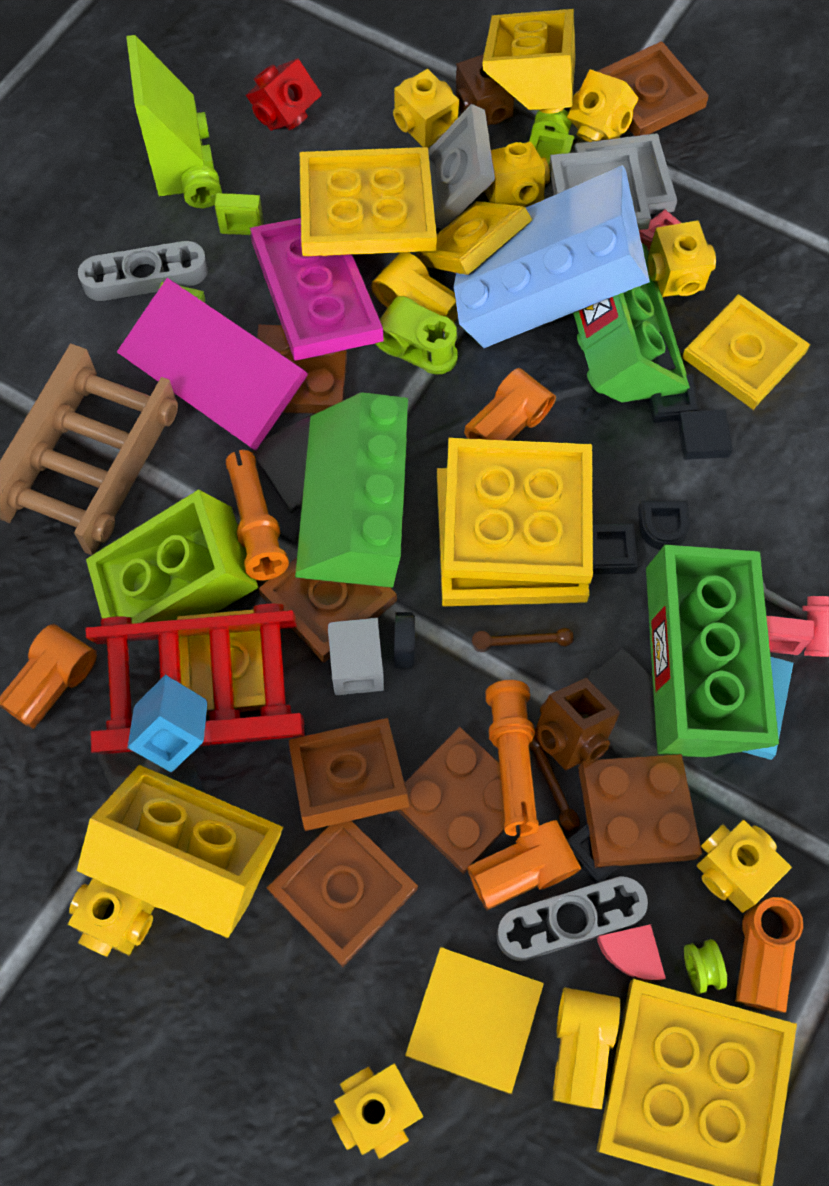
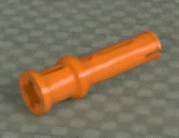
M239 450L242 465L238 466L235 452H232L226 458V467L229 471L241 519L236 532L238 542L245 547L247 554L244 560L245 572L250 578L255 580H270L286 571L289 566L287 553L279 546V523L273 516L268 514L255 456L248 450Z
M502 680L493 683L486 689L485 699L492 709L493 723L489 727V739L498 748L505 818L504 831L510 836H515L516 825H519L520 837L536 833L539 830V822L536 816L529 744L535 735L534 725L528 720L526 704L530 700L531 694L528 685L518 680Z

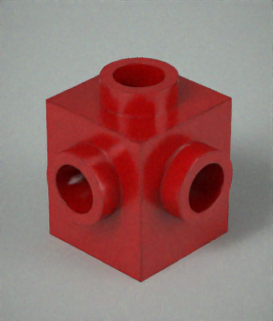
M299 58L279 65L277 68L274 64L265 68L254 78L257 85L246 94V97L252 104L256 118L266 125L270 131L284 126L288 130H292L300 125L308 117L305 110L322 96V93Z

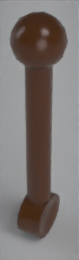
M561 628L556 633L490 636L485 631H478L472 637V646L477 652H486L491 646L557 642L560 646L566 647L574 641V634L569 628Z
M533 737L532 742L529 744V750L533 751L561 812L559 814L561 825L565 830L571 831L580 826V819L577 813L569 807L541 744Z

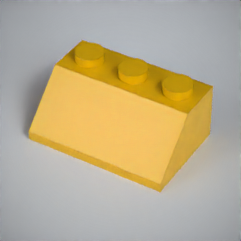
M574 9L492 15L483 57V71L529 110L539 109L542 113L551 114L560 112L564 108L572 107L575 72Z
M138 765L90 818L77 871L105 885L112 886L148 902L154 907L161 908L193 922L206 930L229 938L254 895L281 836L283 827Z

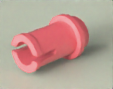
M808 596L807 606H802V612H807V620L814 621V638L806 646L804 656L829 657V597Z

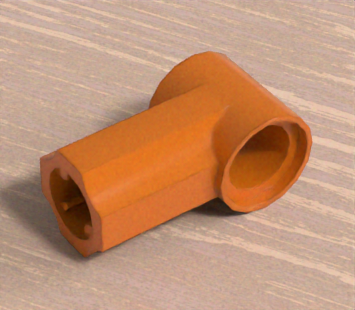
M514 369L502 381L494 399L465 426L464 434L468 439L511 441L526 426L533 428L545 418L554 405L556 395L523 369Z
M56 624L48 625L36 636L29 649V661L0 696V707L32 729H35L67 687L77 686L88 676L97 658L96 650Z
M557 820L540 825L536 833L519 837L515 841L516 844L467 867L473 887L486 911L536 887L539 890L551 887L581 870Z
M772 897L751 907L745 913L742 920V930L745 938L735 1002L762 1010L786 1013L795 943L803 931V917L799 909L791 901L781 897ZM764 911H771L781 919L783 932L779 939L771 938L764 932L761 926V917Z

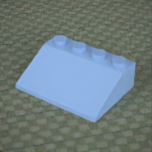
M623 165L527 207L526 209L532 219L530 223L469 275L456 273L454 292L459 325L483 348L650 282L627 173Z

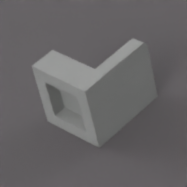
M378 618L329 623L328 635L335 695L384 691Z

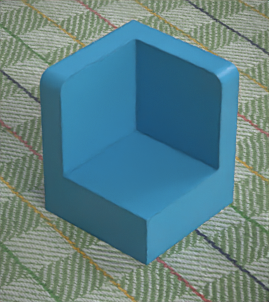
M164 675L136 703L133 710L127 748L172 772L204 742L207 712L206 699L169 676Z

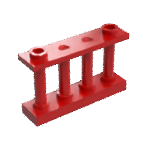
M270 603L254 606V613L134 624H132L131 617L117 616L101 619V626L85 628L87 639L96 644H107L111 720L106 721V730L90 731L91 752L102 755L134 752L127 748L132 722L128 642L158 639L160 679L167 675L182 684L179 637L209 635L214 711L209 712V721L205 722L204 742L200 746L305 736L303 715L301 713L292 714L291 705H286L280 629L297 627L296 616L293 610L284 611L283 604ZM260 631L265 707L260 708L261 716L240 718V710H235L230 633Z

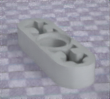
M180 241L96 255L84 260L78 269V277L85 294L96 301L154 293L159 290L161 282H164L166 278H169L179 286H194L202 282L208 273L204 250L199 244L192 241ZM191 260V266L183 268V261ZM162 263H168V272H164ZM149 264L155 267L154 272L148 277L138 278L132 275L133 270L139 265ZM119 270H123L125 279H119ZM105 274L103 277L104 281L96 282L97 275Z
M616 877L509 911L502 918L497 929V943L500 950L510 959L526 961L593 940L598 936L634 926L646 913L648 906L647 895L644 888L634 879ZM620 889L623 897H633L635 904L628 909L629 917H624L620 909H615L602 914L601 919L606 925L601 927L597 925V911L588 897L596 896V906L609 903L615 897L614 890ZM575 904L584 911L587 923L582 932L570 934L560 928L557 922V912L561 906ZM542 911L547 912V927L556 941L548 943L545 931L535 934L530 938L528 949H522L518 941L509 942L507 935L513 931L514 921L521 920L524 928H531L540 925L543 921L538 913Z

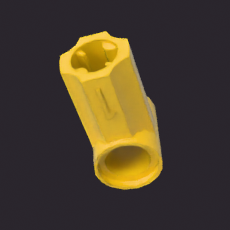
M409 252L399 253L371 284L374 295L387 308L397 296H404L430 311L448 317L454 324L457 322L458 312L455 293L431 278L421 260Z
M567 987L563 988L556 1037L560 1038L553 1086V1101L602 1110L609 1048L614 1047L620 1017L619 997Z

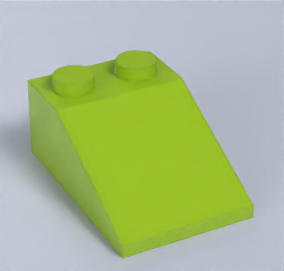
M136 35L126 36L135 108L158 195L160 197L181 194L184 192L181 177L186 170L200 165L214 168L210 145L202 144V139L209 138L205 112L197 113L194 95Z
M198 489L88 557L86 562L102 619L125 616L131 617L132 624L177 620V616L209 614L225 608L259 588L257 581L250 578L245 572L244 560L247 554L245 547L238 542L236 532L238 524L232 507Z

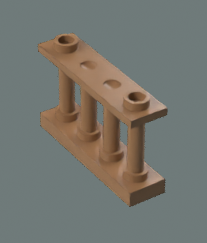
M70 343L0 460V520L10 523L17 510L23 507L77 527L74 534L84 552L90 555L95 554L100 543L106 542L111 536L115 525V516L165 426H170L176 417L178 402L170 380L161 377L151 396L98 377L87 349ZM92 393L140 411L141 414L131 432L128 433L77 414L75 411L83 397ZM70 430L118 448L120 451L109 471L53 451V448L62 433ZM48 468L99 489L87 510H83L31 490V486L39 472Z

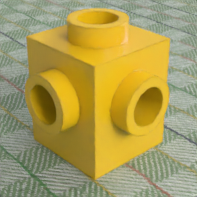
M429 69L404 80L399 86L394 88L395 109L393 110L395 122L403 132H408L422 147L432 146L458 119L459 99L453 94L449 85L444 81H440Z
M590 69L580 90L573 96L572 107H570L567 118L578 129L577 136L586 142L620 138L621 134L626 132L631 124L633 109L639 98L625 81Z
M516 142L503 148L491 150L495 180L484 190L490 203L527 207L544 200L545 184H548L550 181L549 165L545 157H540L532 142Z
M699 220L656 227L648 254V272L651 280L657 281L662 297L674 295L690 296L698 291L705 290L710 273L714 271L716 266V255L713 246L706 243Z
M745 820L741 821L732 831L722 824L701 845L708 854L696 865L704 873L701 878L707 888L722 900L728 898L742 913L756 905L792 868L775 851L777 846L774 840L758 826L751 827Z
M92 878L89 885L83 884L76 892L69 908V913L72 914L68 925L82 933L78 941L79 944L105 957H108L112 948L130 956L134 946L140 945L146 937L153 921L151 913L155 907L148 902ZM111 901H113V914L108 919L102 920Z
M394 1063L376 1075L373 1074L370 1066L366 1067L343 1081L340 1086L345 1094L334 1100L340 1113L333 1116L331 1120L347 1150L357 1145L361 1154L364 1155L374 1149L378 1158L381 1159L409 1141L404 1129L423 1118V1115ZM372 1101L381 1102L385 1108L384 1118L377 1124H370L364 1116L366 1105Z

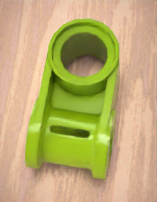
M397 296L379 319L383 327V342L375 343V345L388 355L399 357L424 369L428 373L438 375L451 371L458 360L457 348L454 345L457 339V329L454 322L448 317L418 305L410 298Z

